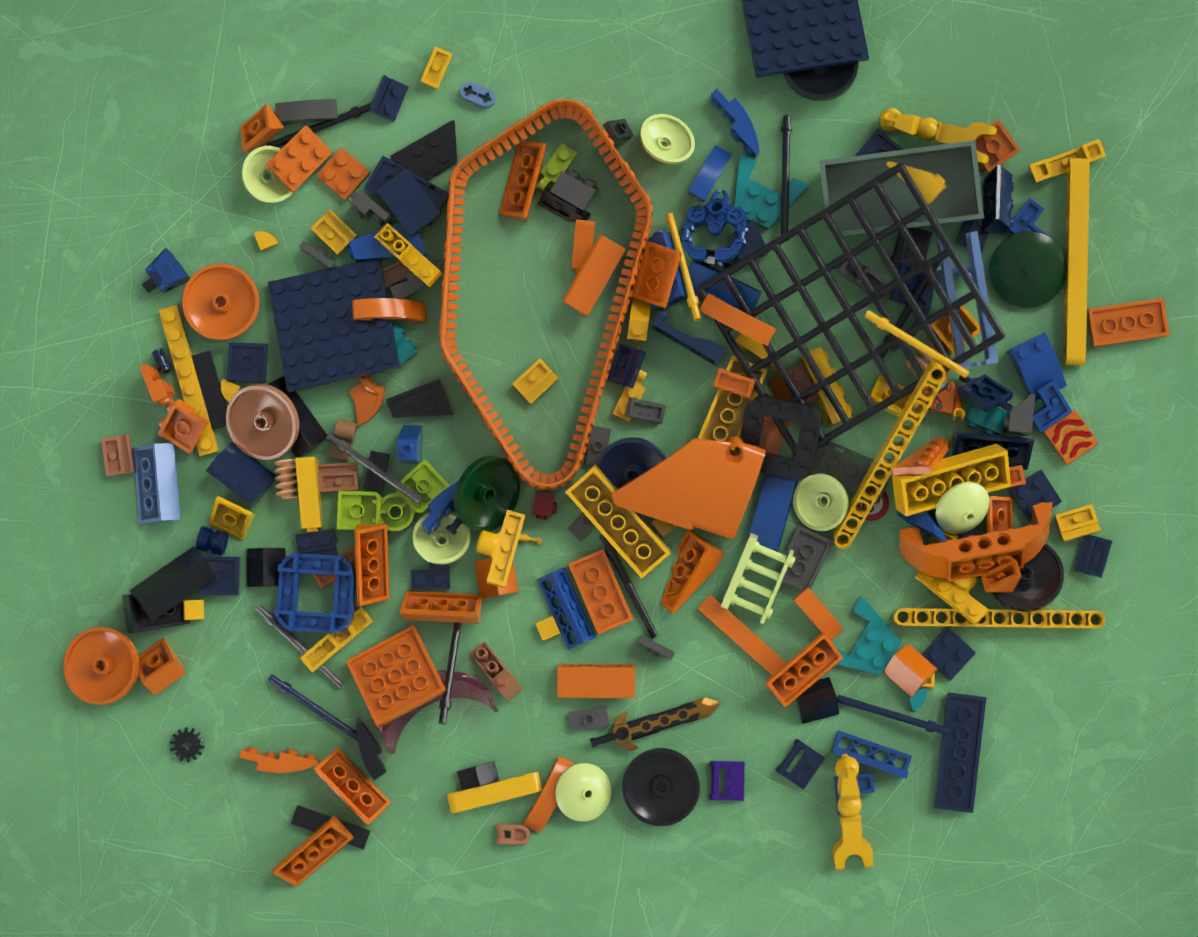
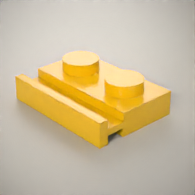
M331 209L310 228L338 256L349 245V241L357 237Z
M539 358L512 385L532 404L559 378Z
M1092 504L1054 516L1063 542L1101 531Z

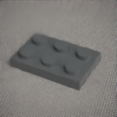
M798 525L784 553L787 556L790 549L794 550L793 557L796 558L792 568H787L782 581L801 591L805 587L811 590L833 541ZM780 562L776 572H781L784 565L783 562Z

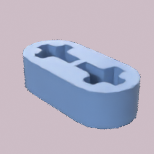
M468 82L463 84L460 89L462 98L470 103L483 108H490L495 103L493 92L486 88ZM469 87H471L472 92L476 93V96L473 94H469V96H466V92L464 90H468ZM479 95L483 97L489 95L491 102L487 101L486 103H483L484 101L482 98L479 97Z

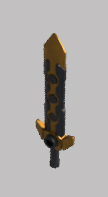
M701 698L666 711L628 721L627 723L624 722H626L628 713H621L613 723V733L590 738L592 748L597 745L615 740L616 743L620 744V747L633 751L638 749V747L633 742H630L631 740L709 717L720 703L708 698Z

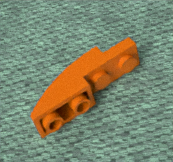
M253 747L242 749L239 758L258 762L256 770L273 773L296 772L320 764V760L316 759V755L305 753V756L297 754L298 751L288 748L286 751L280 752L279 758L273 752L258 753L259 749Z

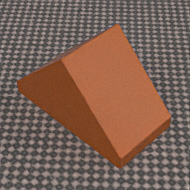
M1014 559L981 574V578L986 592H1013L1021 578V573L1017 560Z

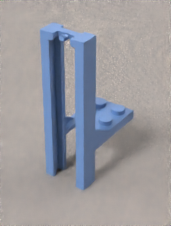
M978 231L966 233L970 265L965 267L989 306ZM936 238L938 252L940 253L944 251L945 248L942 245L939 238ZM949 256L940 262L941 270L936 271L934 274L939 279V282L942 283L950 301L954 302L957 299L953 277L963 278L957 268L951 267ZM976 301L983 342L993 336L994 332ZM948 314L956 358L965 352L963 336L950 314ZM993 344L984 350L985 361L975 363L965 361L960 366L970 368L998 363L996 345Z

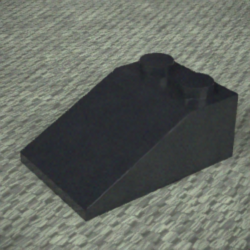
M132 594L122 595L128 633L190 624V620H184L183 601L151 622Z

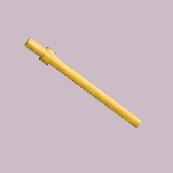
M670 213L666 215L674 248L682 252L679 267L688 296L687 304L691 308L694 321H699L702 319L698 307L699 300L694 293L673 214Z
M869 310L864 317L877 324V327L881 330H887L962 377H967L968 370L890 324L888 319L881 318Z

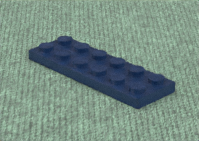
M947 692L943 726L950 728L948 736L942 734L934 808L973 813L987 697Z

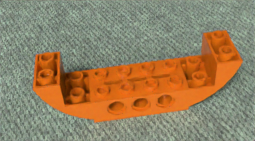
M1041 502L1033 505L1031 525L1017 529L1010 528L995 533L988 532L979 536H968L957 540L950 539L946 542L930 543L925 546L919 526L907 527L899 531V551L906 561L916 569L934 577L947 579L948 582L981 576V574L1014 559L1017 560L1018 567L1021 569L1024 568L1025 563L1033 559L1041 551L1046 543L1050 530L1052 502Z

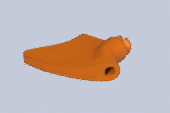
M369 375L359 377L361 382L348 391L355 403L356 418L359 425L365 424L378 412L385 398V386L377 385Z

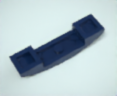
M930 282L918 301L924 304L922 312L926 318L929 314L933 298V286ZM918 319L915 320L913 326L919 323ZM897 344L892 347L890 351L895 352L899 350V345Z

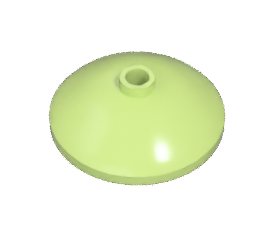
M656 114L647 118L641 126L640 140L642 146L650 156L660 162L679 164L686 161L694 151L695 140L691 130L683 121L674 116Z
M259 147L246 157L242 165L241 173L245 188L254 198L262 202L277 203L285 200L293 193L265 165L281 150L278 147ZM264 174L269 176V180L264 178Z
M813 474L804 478L797 485L793 495L795 513L799 520L810 529L816 531L831 530L841 524L847 515L849 501L846 490L837 479L830 475ZM823 497L827 498V503L823 501Z
M964 482L950 488L941 497L936 507L935 517L941 529L950 534H961L979 525L989 509L990 500L987 491L981 485L974 482Z
M451 512L448 517H444L441 520L440 527L428 535L423 531L422 523L430 513L425 514L419 519L413 530V544L417 553L424 560L439 565L453 563L460 559L469 548L471 540L470 529L461 524L456 530L457 533L455 535L451 534L446 527L451 525L458 517L455 512ZM444 540L445 543L440 544L439 541Z
M589 763L572 765L561 774L555 788L557 805L562 813L572 820L580 822L593 820L599 817L608 807L612 792L611 784L605 772L595 765ZM589 790L590 795L586 797L585 792Z

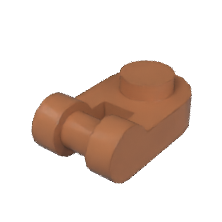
M496 824V830H498V835L495 837L496 844L521 845L525 844L530 838V830L525 825ZM505 830L511 831V838L505 837Z

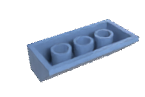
M159 443L132 448L139 524L180 520L181 510L179 507L174 444Z

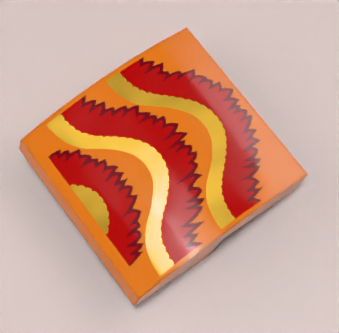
M1075 410L1044 431V435L1055 447V451L1066 465L1098 445V441Z

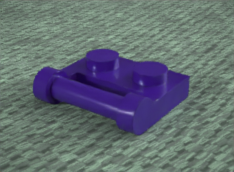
M710 761L712 774L709 800L744 801L745 762ZM719 767H725L724 794H719Z

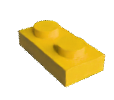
M435 46L420 82L438 90L453 54Z

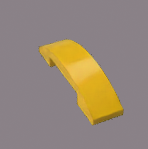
M1097 139L1049 159L1046 158L1030 164L1029 168L1035 183L1067 173L1069 158H1089V162L1092 163L1106 157L1100 139Z

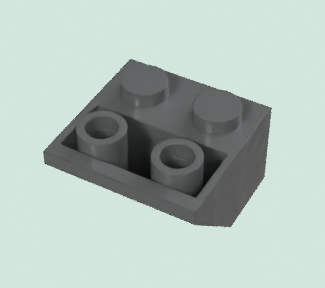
M573 169L561 171L550 192L581 210H586L599 191V188L596 187L597 183L588 178L583 180L579 177L581 174Z

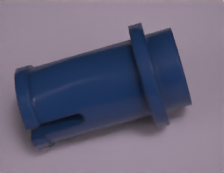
M163 348L151 353L158 366L157 371L165 374L172 370V364L168 362Z

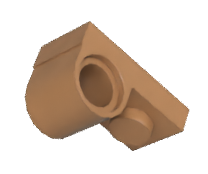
M338 419L334 436L341 441H346L352 448L359 424ZM332 444L329 456L348 461L349 455L341 453Z

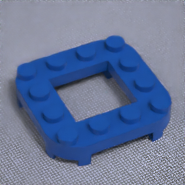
M292 553L279 564L277 570L279 571L277 610H274V613L279 623L285 629L292 631L339 633L348 629L354 616L356 569L354 563L345 557L337 555ZM300 573L336 575L333 614L297 611Z

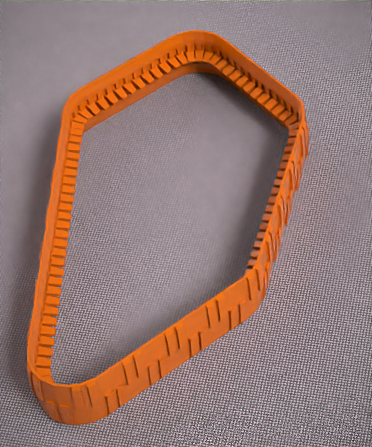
M569 99L551 100L546 105L543 104L537 111L525 119L514 123V126H509L505 132L491 141H486L481 145L482 147H477L471 154L455 165L449 178L450 188L446 214L448 226H446L447 236L444 245L445 274H443L441 299L443 303H441L442 312L439 324L441 353L454 376L457 375L456 379L462 385L461 387L471 400L473 406L478 408L477 412L480 417H483L482 420L487 425L489 431L492 432V436L495 440L499 441V447L503 450L510 464H513L515 472H518L521 475L520 478L524 482L527 481L529 486L537 487L539 490H555L557 487L561 486L562 488L568 485L567 483L576 477V472L578 473L581 468L580 463H583L587 450L586 445H588L590 440L588 436L591 435L593 429L591 426L594 425L598 410L596 409L599 408L601 402L599 399L603 395V389L609 375L607 372L611 368L610 361H613L614 352L622 330L621 324L623 325L633 293L631 289L635 286L644 255L642 252L645 251L653 219H651L653 207L649 196L641 188V185L636 180V175L630 169L628 163L624 162L615 149L614 142L609 138L606 130H603L589 107H586L580 101L577 102ZM566 111V118L576 121L585 132L593 129L587 136L590 140L598 137L593 142L595 148L603 145L598 150L601 156L609 153L603 160L606 164L614 161L608 166L611 172L619 168L613 175L616 179L625 177L619 184L621 187L630 185L624 190L627 195L635 192L629 198L631 202L634 203L640 200V202L634 205L637 213L636 223H638L635 224L634 230L639 232H633L632 238L640 242L630 241L629 247L637 251L628 250L626 256L635 260L625 259L624 265L632 268V270L622 268L621 274L629 277V279L619 278L618 283L626 286V288L617 287L616 293L624 297L614 296L613 302L621 306L612 305L610 311L619 315L609 314L607 320L616 323V325L606 323L605 329L613 332V334L603 333L602 338L610 341V343L601 342L600 348L608 352L598 351L597 357L604 359L605 362L595 360L594 366L601 368L602 371L593 369L591 375L600 379L590 378L589 384L597 387V389L587 388L586 394L594 396V398L585 397L583 403L592 407L582 406L580 412L589 415V417L579 415L578 421L586 424V426L576 425L575 430L583 433V435H573V440L581 444L571 443L570 449L577 451L578 454L568 452L567 458L574 460L575 463L566 460L560 471L558 470L550 474L542 473V475L541 472L535 471L532 478H530L535 469L530 466L523 471L530 464L526 459L518 463L525 456L523 452L520 451L514 455L512 454L520 448L518 444L515 443L509 447L507 446L514 440L513 436L509 435L502 438L509 432L507 427L497 431L504 424L502 419L492 423V420L499 416L497 411L495 410L487 414L493 408L492 403L490 402L482 406L488 400L486 394L476 398L483 392L481 386L471 390V388L478 384V381L474 378L466 382L473 373L469 370L461 374L468 367L466 362L456 366L463 359L462 356L458 354L451 358L452 355L459 352L456 340H447L456 339V333L449 332L448 330L456 329L457 323L448 322V320H457V314L449 311L458 310V304L450 303V301H458L459 295L450 292L459 291V285L451 284V282H459L460 275H454L451 272H460V266L452 265V263L461 262V256H455L453 253H461L462 248L453 246V244L462 243V237L454 236V234H462L463 228L455 227L454 225H463V218L455 216L464 215V209L456 208V206H464L465 201L456 197L465 196V190L457 189V187L466 188L469 176L474 174L473 170L476 172L480 169L477 164L478 162L483 167L488 164L485 159L486 157L491 162L496 159L493 152L501 156L504 154L502 146L509 151L512 149L510 141L515 146L520 143L517 138L518 136L523 141L528 138L525 131L533 135L536 133L533 126L541 130L544 128L542 120L548 125L552 122L549 117L550 115L555 121L559 117L565 118Z

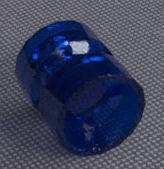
M201 526L196 541V549L204 552L211 550L212 554L223 556L227 548L229 532L222 530L214 532L213 528Z

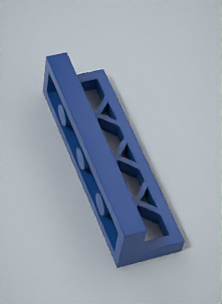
M565 568L537 579L568 650L596 638ZM544 580H550L552 585L551 589L547 587ZM554 597L559 600V607L555 605ZM562 615L566 616L568 620L567 625L563 623ZM570 632L574 634L577 642L572 643Z
M839 730L831 753L839 756L847 754L859 763L907 779L909 773L907 770L912 758L911 755ZM841 736L849 738L852 746L846 749L838 747ZM862 743L867 744L870 752L861 755L858 753L856 746ZM882 749L886 752L888 758L878 761L874 753ZM898 756L905 757L906 761L903 769L896 767L892 759Z

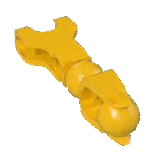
M887 108L879 116V124L883 130L887 132L899 130L914 137L918 136L926 142L935 140V142L949 144L972 141L981 135L993 136L997 132L996 127L981 122H975L966 128L946 123H938L931 117L921 119L919 116L902 114L895 108ZM977 151L978 163H988V156Z
M842 754L835 764V773L838 776L837 790L839 800L837 808L840 812L841 837L832 847L834 866L836 871L844 870L846 859L855 854L862 857L865 868H872L873 850L870 843L862 837L861 815L859 813L862 802L859 798L860 792L856 779L859 773V764L853 757Z

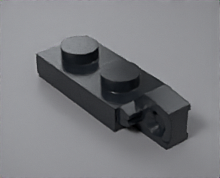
M544 188L537 203L539 206L569 222H576V219L589 220L591 213L581 210L550 192V188Z

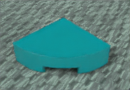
M926 687L919 689L912 698L907 694L913 712L924 704L927 696Z

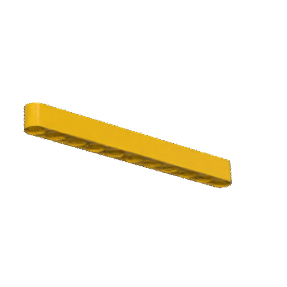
M1069 158L1067 163L1065 247L1067 274L1064 296L1063 363L1065 366H1084L1086 361L1089 158Z
M931 362L926 367L851 499L846 517L834 529L833 538L838 548L846 549L851 545L893 471L892 468L898 463L945 381L946 372L941 363ZM934 370H941L939 375H931ZM924 387H931V390L929 392H922V389ZM916 403L922 404L919 409L915 410L912 408ZM906 420L912 421L909 426H904L903 423ZM899 436L903 438L902 441L898 443L893 441L896 437ZM887 453L893 454V457L890 459L884 458ZM877 470L884 471L881 475H875ZM868 486L875 487L874 490L870 492L865 490ZM860 502L865 503V506L862 508L856 507ZM849 519L856 520L853 524L847 523ZM840 535L847 536L844 540L838 539Z
M900 608L895 610L892 615L894 623L900 626L1100 628L1105 623V616L1100 611L1037 610L1022 612L989 609L988 613L983 617V621L976 626L965 617L962 623H958L955 616L959 612L955 609ZM901 611L907 615V619L904 622H900L897 618ZM919 612H923L926 615V620L923 623L917 620ZM939 612L945 615V620L942 623L936 620V615ZM996 613H1000L1003 617L1002 622L999 624L994 621ZM1016 613L1022 616V621L1019 624H1016L1013 620ZM1036 613L1041 616V621L1038 624H1035L1032 619ZM1054 614H1058L1060 616V622L1058 624H1054L1052 622V616ZM1074 614L1079 616V622L1076 625L1071 621V617ZM1093 614H1096L1099 619L1096 625H1093L1090 620Z

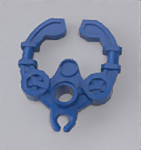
M718 189L712 195L709 203L704 206H693L687 213V218L681 227L683 233L680 241L687 255L695 262H704L707 257V252L704 248L692 245L693 239L690 238V232H694L695 226L698 227L707 223L709 232L713 236L720 235L727 223L731 227L736 228L735 232L738 234V239H734L730 248H719L715 251L716 262L726 263L732 260L747 245L745 239L749 230L747 228L745 211L728 203L729 196L726 190H722L723 199L717 198L720 194Z

